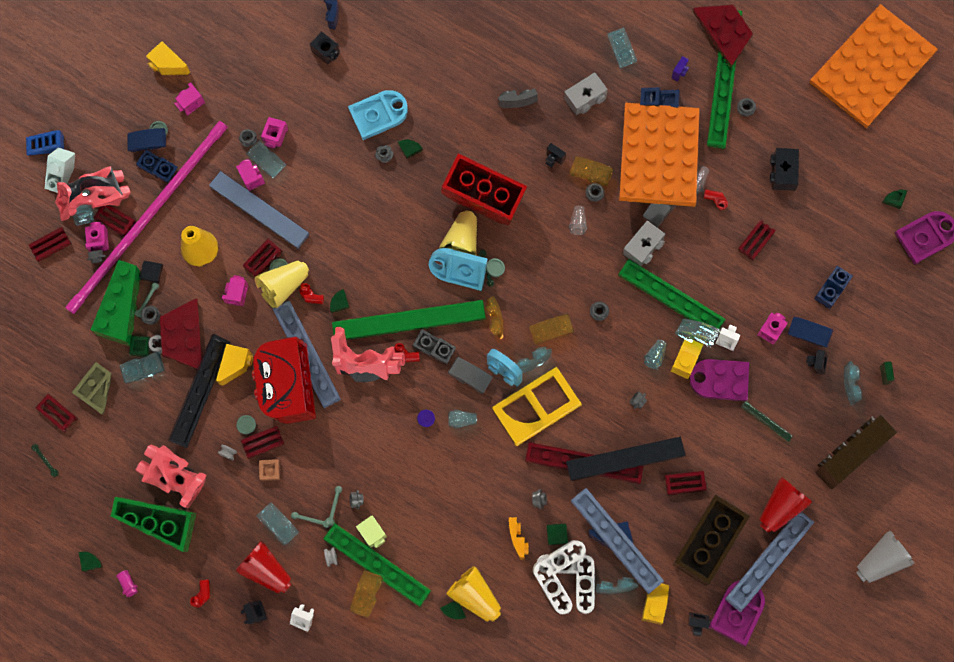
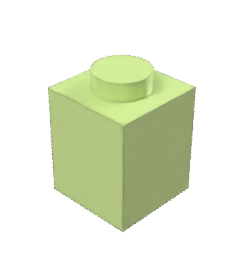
M373 515L356 526L370 548H378L385 543L384 539L387 536Z

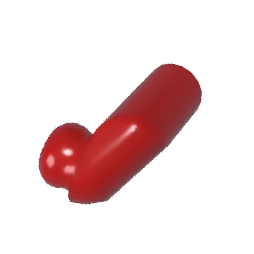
M705 189L703 199L713 200L720 210L728 207V201L722 192Z
M308 283L301 284L299 292L305 302L324 304V295L314 294Z
M402 343L395 344V353L404 352L405 362H420L419 352L409 353Z
M209 580L199 581L200 592L196 596L191 597V606L200 608L209 600Z

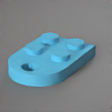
M392 90L380 92L348 106L363 140L400 125L406 119L408 113L405 98L400 93ZM395 102L403 104L400 109L393 108Z
M441 248L432 253L428 265L432 274L440 280L482 291L488 259L449 248ZM435 261H439V262H441L443 265H439V264H437Z
M491 349L487 354L488 369L496 375L498 373L504 377L503 380L509 385L513 386L514 384L518 387L522 382V370L507 356L495 349Z

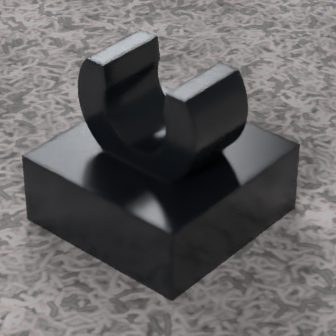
M550 143L546 151L548 156L546 158V165L552 168L556 162L561 165L566 160V152Z
M817 350L816 356L807 355L806 363H808V366L814 367L817 374L825 375L828 355L824 350Z
M261 600L243 605L244 609L241 611V614L246 613L248 619L244 621L245 624L250 625L267 620Z
M689 612L688 624L693 626V635L701 636L702 628L709 629V615Z

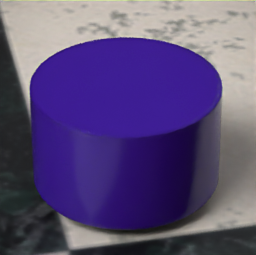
M422 410L417 415V422L422 427H429L435 421V416L430 410Z

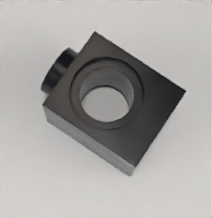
M322 31L310 43L311 51L326 64L335 61L339 56L338 44ZM325 47L330 48L328 51H323Z

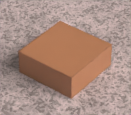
M279 459L259 460L260 481L280 480Z

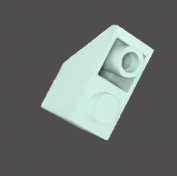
M57 148L48 155L45 189L58 193L57 183H68L74 170L75 153Z

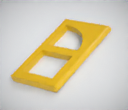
M555 367L493 406L492 410L514 444L519 446L582 406V403L559 369ZM554 377L569 399V402L547 415L531 390ZM525 395L540 420L533 423H522L509 417L502 409Z

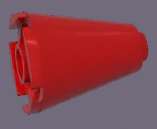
M781 477L759 518L762 522L760 526L768 533L771 530L776 532L809 507L812 501Z
M262 541L253 548L236 569L238 574L277 594L281 591L285 593L292 585L289 582L291 577Z

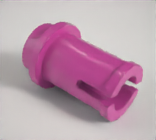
M128 570L116 575L124 590L122 592L123 595L131 597L138 592V586L134 585Z

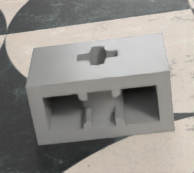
M593 73L564 91V100L577 116L580 113L584 114L589 111L594 104L602 103L607 97L608 89L597 74Z
M647 220L625 246L623 255L640 266L644 263L647 265L653 258L652 253L655 249L659 251L664 245L665 233Z

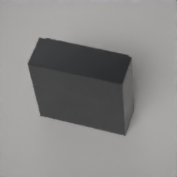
M143 261L139 279L159 283L163 264Z

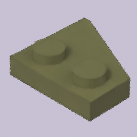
M95 362L72 393L103 415L105 413L112 373Z

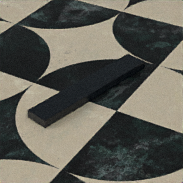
M215 334L211 335L168 441L184 448L188 447L219 372L226 344L230 345V341Z
M680 436L566 461L570 481H576L685 457L686 454Z

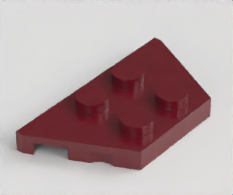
M734 5L693 8L694 15L729 67H732L746 44L752 38V31Z
M193 299L164 314L159 320L162 356L174 359L182 365L186 364L197 370L202 358L198 300Z

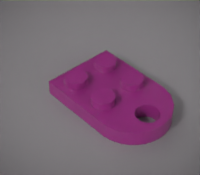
M934 211L900 228L894 234L915 265L947 248L954 242V219L945 212ZM941 223H949L950 230H944L941 227Z
M705 359L694 366L689 381L691 388L697 395L708 399L746 402L748 400L749 362ZM697 373L703 374L705 381L702 383L696 382L694 375Z
M737 581L726 590L709 628L745 647L764 609L765 598L760 589L746 607L739 612L725 600L739 582Z

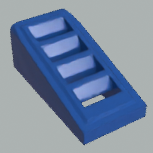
M61 130L26 137L28 156L52 153L57 148L64 149V134ZM46 140H49V146H46ZM39 141H42L41 148H39ZM32 142H35V149H32Z

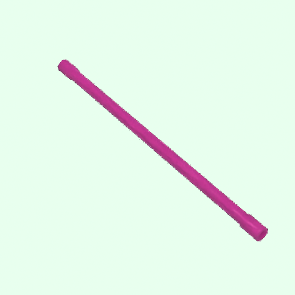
M218 121L206 139L93 276L66 305L65 308L72 314L77 312L85 302V299L214 142L226 131L228 127L223 122Z

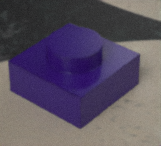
M681 57L673 70L672 79L679 81L681 76L685 77L689 70L687 66L689 59Z

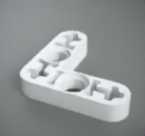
M578 540L570 541L533 566L534 576L553 608L560 614L569 613L572 608V602L557 578L556 573L585 555V545ZM573 545L581 546V548L579 549L580 553L576 554L574 552L570 554L569 556L572 557V559L569 560L564 550H567V552L569 553L573 550ZM558 554L563 555L565 558L562 565L554 563V558ZM539 566L547 567L545 573L548 577L552 575L553 578H549L542 583L545 577L541 573H537ZM550 582H555L558 585V589L554 593H549L547 590ZM559 595L561 600L567 601L565 604L566 608L564 610L558 608L560 605L558 599L552 600V597Z
M549 554L540 556L537 562L543 559L544 557L548 556ZM563 555L555 556L558 559L556 565H560V561L565 559ZM584 555L572 563L568 570L562 569L556 574H576V607L580 613L589 614L595 605L594 560L590 556ZM583 559H587V563H591V566L587 568V574L591 573V576H579V572L583 573V566H580V563H583ZM539 566V571L545 573L546 569L543 566ZM588 579L591 582L590 589H581L580 581ZM579 592L583 594L591 593V597L587 596V602L591 603L587 610H583V607L580 606V603H583V596H579Z

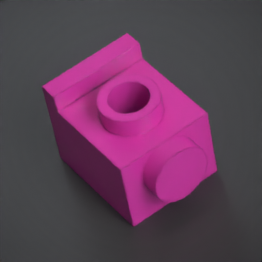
M191 82L188 84L189 88L187 90H182L178 94L174 103L176 108L180 112L184 111L187 116L205 103L202 95Z
M268 117L261 135L267 147H281L285 134L288 132L287 123Z
M249 159L243 160L236 166L248 191L265 184L257 165L252 166Z
M92 222L90 226L85 227V245L89 252L109 250L108 230L104 224Z
M234 275L233 278L231 277L230 282L226 284L225 294L227 295L222 296L223 301L226 304L244 307L249 286L247 281L241 276Z
M771 313L757 335L774 345L788 322L785 321L786 318L782 314ZM771 324L777 325L778 328H773Z

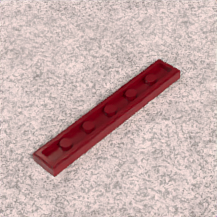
M529 442L525 462L568 470L566 461L593 456V454ZM644 466L599 475V477L641 484Z

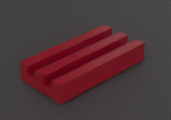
M110 205L101 206L94 216L95 220L123 236H126L132 225L136 223L134 219ZM106 208L107 210L125 219L126 221H128V224H125L124 222L118 220L112 215L106 213L104 209ZM100 215H103V216L107 217L108 219L112 220L113 222H115V223L119 224L120 226L124 227V230H122V229H120L119 227L113 225L112 223L108 222L107 220L101 218Z
M762 220L757 223L738 248V251L752 261L776 231L771 229L768 224H764ZM760 227L763 228L749 248L745 250L744 247ZM767 231L769 233L754 254H750L751 250Z
M60 227L29 244V247L36 260L40 262L71 245V242L64 229ZM65 239L64 242H62V243L56 245L55 247H53V248H51V249L45 251L44 253H42V254H40V255L38 254L39 252H41V251H43V250H45V249H47V248H50V247L54 246L56 243H58V242H60L61 240Z
M268 238L243 264V267L256 277L262 274L283 251ZM269 245H271L269 250L265 254H263L261 258L252 267H250V265L259 257V255ZM265 261V263L255 272V270Z
M47 394L35 407L64 433L68 427L72 426L73 421L78 419L50 394ZM47 401H52L70 417L69 420L49 405ZM43 405L46 406L57 417H59L65 424L62 426L52 416H50L46 411H44L42 409Z
M278 426L241 440L248 459L285 445ZM276 432V434L273 436H270L253 444L247 445L252 441H255L257 439H260L262 437H265ZM275 439L279 440L276 443H273L251 453L249 451L250 449H253Z
M704 471L664 476L667 495L707 491ZM701 477V480L670 483V479ZM702 484V487L671 490V487Z

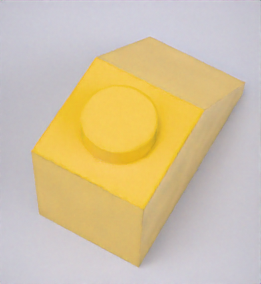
M164 42L159 43L146 55L149 61L148 66L154 72L158 71L162 75H188L190 73L188 66Z
M685 337L671 372L689 379L704 344Z
M226 344L216 379L219 385H225L247 372L248 366L251 367L253 362V356L249 349Z
M661 583L651 593L646 595L641 620L659 625L663 623L669 585Z

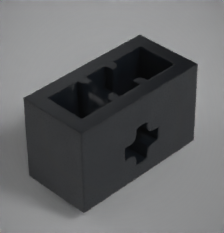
M776 148L774 154H771L770 165H773V172H770V183H773V190L795 191L799 181V149Z

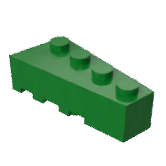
M118 260L90 329L96 336L130 346L132 331H134V316L137 309L136 301L140 286L139 277L141 271L136 265Z
M123 497L114 498L111 517L149 536H153L182 552H188L197 513Z

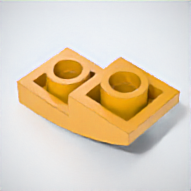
M509 517V530L513 547L520 560H524V555H528V543H524V537H517V535H521V523H517V517Z

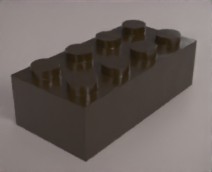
M882 415L877 418L872 416L860 427L863 431L860 429L856 430L846 439L848 444L844 441L831 452L834 455L833 457L829 454L817 465L819 469L815 473L831 490L897 433Z
M715 495L672 565L703 585L708 586L750 516Z

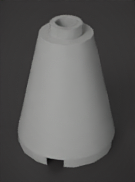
M888 531L858 564L857 568L859 570L856 573L863 582L867 580L871 583L915 563L899 540L894 538L895 535L891 531Z

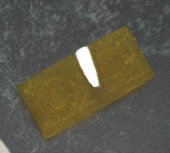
M579 156L575 157L570 169L571 176L586 178L590 183L604 186L608 185L613 173V168Z
M492 296L487 299L488 306H486L490 316H495L490 319L491 325L489 328L494 336L498 335L501 340L504 334L502 314L495 297Z
M568 314L529 326L536 345L574 332Z
M364 570L352 600L351 612L369 617L377 602L375 595L384 580L382 576Z

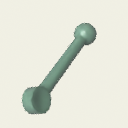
M158 283L152 284V289L141 308L135 312L136 317L141 318V311L146 307L154 291L159 288Z
M341 486L335 487L336 493L331 513L326 519V523L329 526H332L335 522L333 517L339 493L342 492Z
M297 512L291 513L292 519L298 518L313 523L321 524L325 528L330 527L326 523V520L321 521L314 518L299 515Z

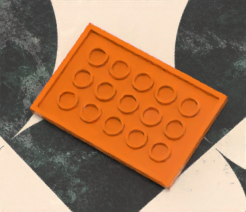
M880 4L810 79L809 83L867 129L938 49Z
M625 103L619 201L695 207L699 108L679 106L677 108L666 105L647 106L640 105L639 103Z

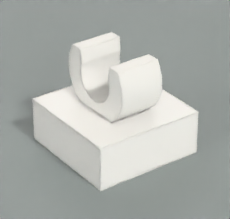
M729 325L728 330L722 327L715 344L733 351L740 337L739 334L735 333L737 327Z
M302 604L299 608H294L290 624L308 632L312 624L314 609L307 613L303 611L304 605Z

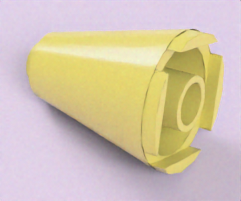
M466 210L459 213L439 249L449 248L476 255L477 217L473 212Z
M295 261L257 275L255 283L257 288L261 287L263 291L261 295L271 307L278 308L308 277L309 268L304 262Z

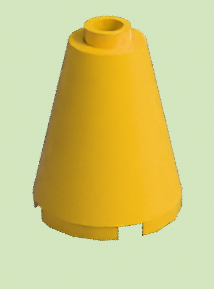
M188 226L182 231L180 250L186 262L200 267L211 263L215 259L218 252V244L216 238L210 232L195 226Z
M472 566L460 576L461 579L458 582H454L446 594L449 598L487 622L491 620L493 622L500 616L501 606L479 570Z

